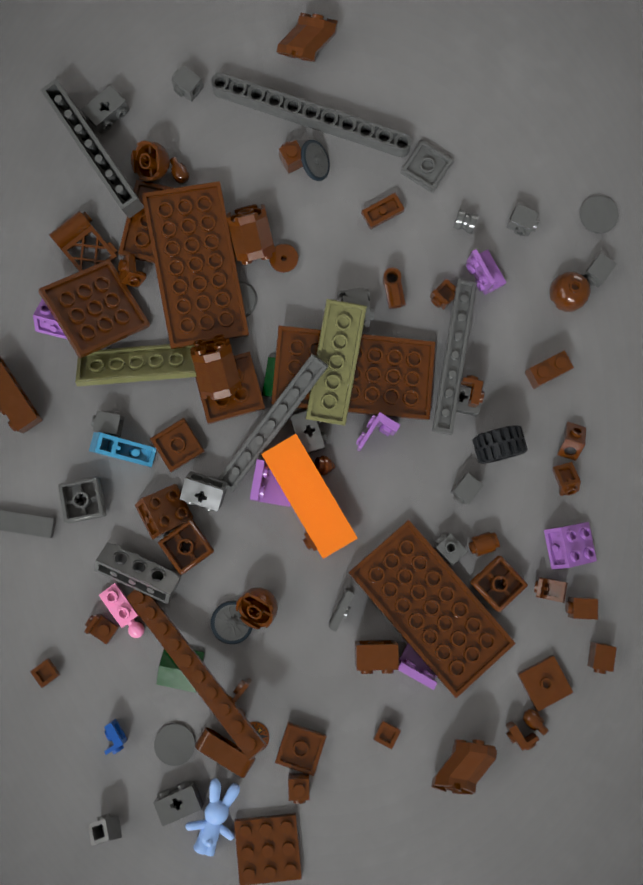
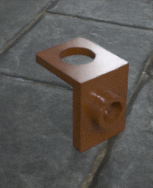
M567 422L565 440L557 455L576 461L585 446L586 427ZM573 447L576 449V452L568 454L565 452V449Z

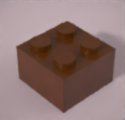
M395 640L355 641L356 670L361 671V674H373V670H381L383 674H392L394 670H399L398 643Z

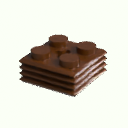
M191 519L158 542L180 575L186 573L214 553L210 543ZM183 542L191 544L189 552L182 550L184 547Z
M502 556L494 558L470 581L473 587L497 612H501L528 586ZM496 579H497V580H501V579L503 580V581L501 582L502 588H500V587H496V588H495V585H496L495 580H496Z

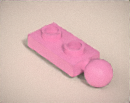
M114 583L99 594V597L120 627L129 626L128 633L131 637L139 638L144 634L145 628L143 624L134 620L139 616L126 599V595L117 583Z

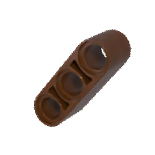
M205 727L194 745L198 751L242 778L246 777L256 760L255 757L252 760H248L238 745L208 727Z

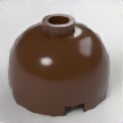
M152 141L138 142L136 150H133L131 153L133 172L137 173L140 177L139 179L143 181L161 179L169 169L170 159L168 152L159 143Z
M566 272L559 275L551 284L549 290L550 299L557 305L556 307L559 310L574 312L583 307L588 301L591 293L590 284L582 274Z
M255 587L242 594L236 602V611L238 612L239 610L241 614L240 619L247 626L254 629L267 628L277 615L278 603L270 591L262 587Z

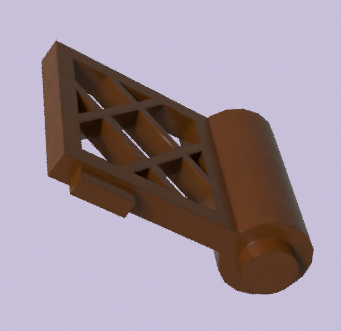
M80 211L49 234L79 272L83 270V261L94 262V265L109 259L112 262L117 258L115 253L118 252L111 242L106 243L90 224L93 220L86 212L81 213ZM90 233L96 236V246L85 244V238ZM74 246L81 247V257H72L68 251ZM84 248H94L95 258H84ZM98 249L107 250L111 256L106 260H97Z

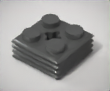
M99 477L58 484L64 523L80 522L107 515L101 479ZM82 495L87 499L84 502V505L82 503H79V499H82Z

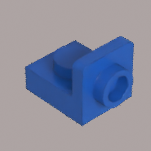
M116 719L104 726L107 739L113 742L104 751L106 755L110 752L114 755L124 748L123 744L128 740Z

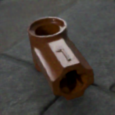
M388 268L382 278L389 309H396L406 306L401 273L396 268ZM390 274L395 275L397 281L389 282L387 276Z

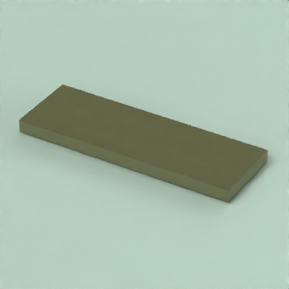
M326 299L316 356L329 367L310 390L305 419L346 425L367 306Z
M170 344L98 350L81 359L78 357L75 383L77 386L197 377L190 351L194 345L171 349Z

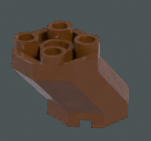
M300 13L298 24L278 43L277 53L295 59L300 58L304 61L315 62L317 53L336 35L338 21L333 19H327L326 21L323 19L324 16L319 14Z
M257 204L237 208L232 216L231 212L227 213V221L237 261H241L242 265H248L256 259L267 260L273 257L272 253L275 252V246L264 204H261V208H257Z
M219 334L206 341L200 339L193 342L194 347L190 349L203 399H207V396H210L211 400L222 399L235 394V388L238 387V390L242 388L229 338Z
M455 739L452 755L432 778L431 787L444 792L449 790L454 794L473 795L476 792L477 782L497 758L496 747L485 745V741L473 739L472 743Z

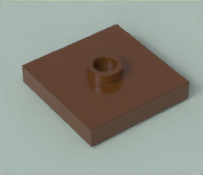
M185 418L150 438L171 473L205 452Z
M553 655L517 674L536 711H540L574 693Z
M288 722L275 763L314 776L327 735Z

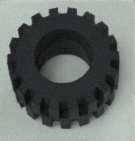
M518 425L487 431L472 439L478 463L482 464L512 458L524 454L528 450L522 426Z

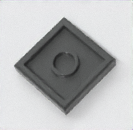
M421 140L402 168L401 174L433 193L454 160Z

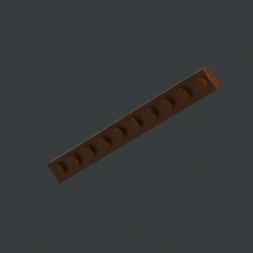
M137 590L131 592L126 599L247 759L252 760L267 746L156 600Z

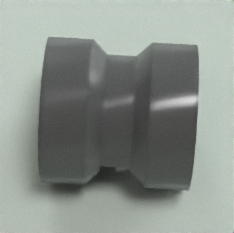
M460 209L453 228H462L472 234L479 215H469L466 211Z

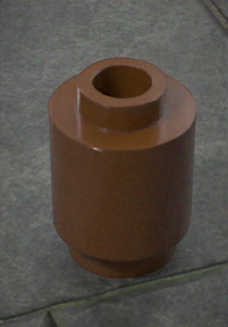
M486 532L471 537V542L468 543L471 553L476 554L477 557L496 551V548L500 547L495 532Z

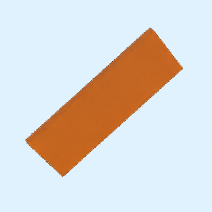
M297 434L261 454L323 559L358 539Z

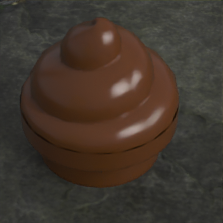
M322 455L315 459L314 464L320 475L325 476L332 469H335V464L327 456Z

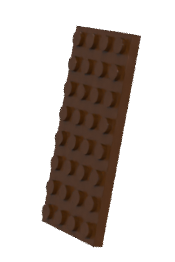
M220 181L142 193L171 349L193 346V342L203 339L206 341L219 334H223L225 338L229 339L249 336Z
M278 326L271 405H274L311 354L317 355L321 330ZM362 334L348 413L377 416L379 413H382L387 417L430 420L435 342ZM310 392L298 408L307 409Z
M407 520L348 572L454 698L460 696L516 644L410 520Z

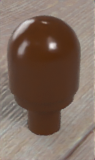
M176 157L171 158V173L175 181L180 184L186 183L189 180V172L185 165L179 163Z
M528 709L524 712L523 720L534 731L538 730L543 736L549 731L543 724V717L536 710Z

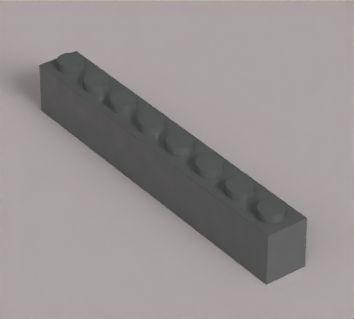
M55 79L40 89L121 210L128 218L144 208L143 203L58 80Z

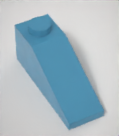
M94 432L89 452L152 467L156 448L104 433Z

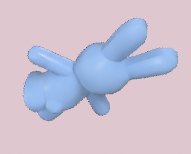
M213 778L209 786L210 802L205 808V819L191 821L185 825L188 831L201 829L193 846L197 853L214 856L219 833L228 840L234 839L235 834L222 823L228 818L229 807L240 792V787L237 783L229 786L221 801V783L217 778Z

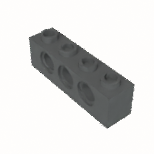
M109 542L106 543L95 561L94 571L166 604L172 598L181 577L174 570L159 566L154 561H148L136 553L126 551L119 545Z

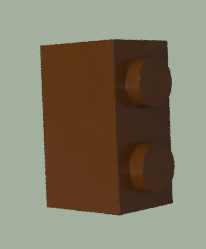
M564 350L529 368L524 373L533 389H536L569 372L574 366Z

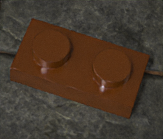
M393 193L361 211V214L371 230L401 214L405 208L396 193Z

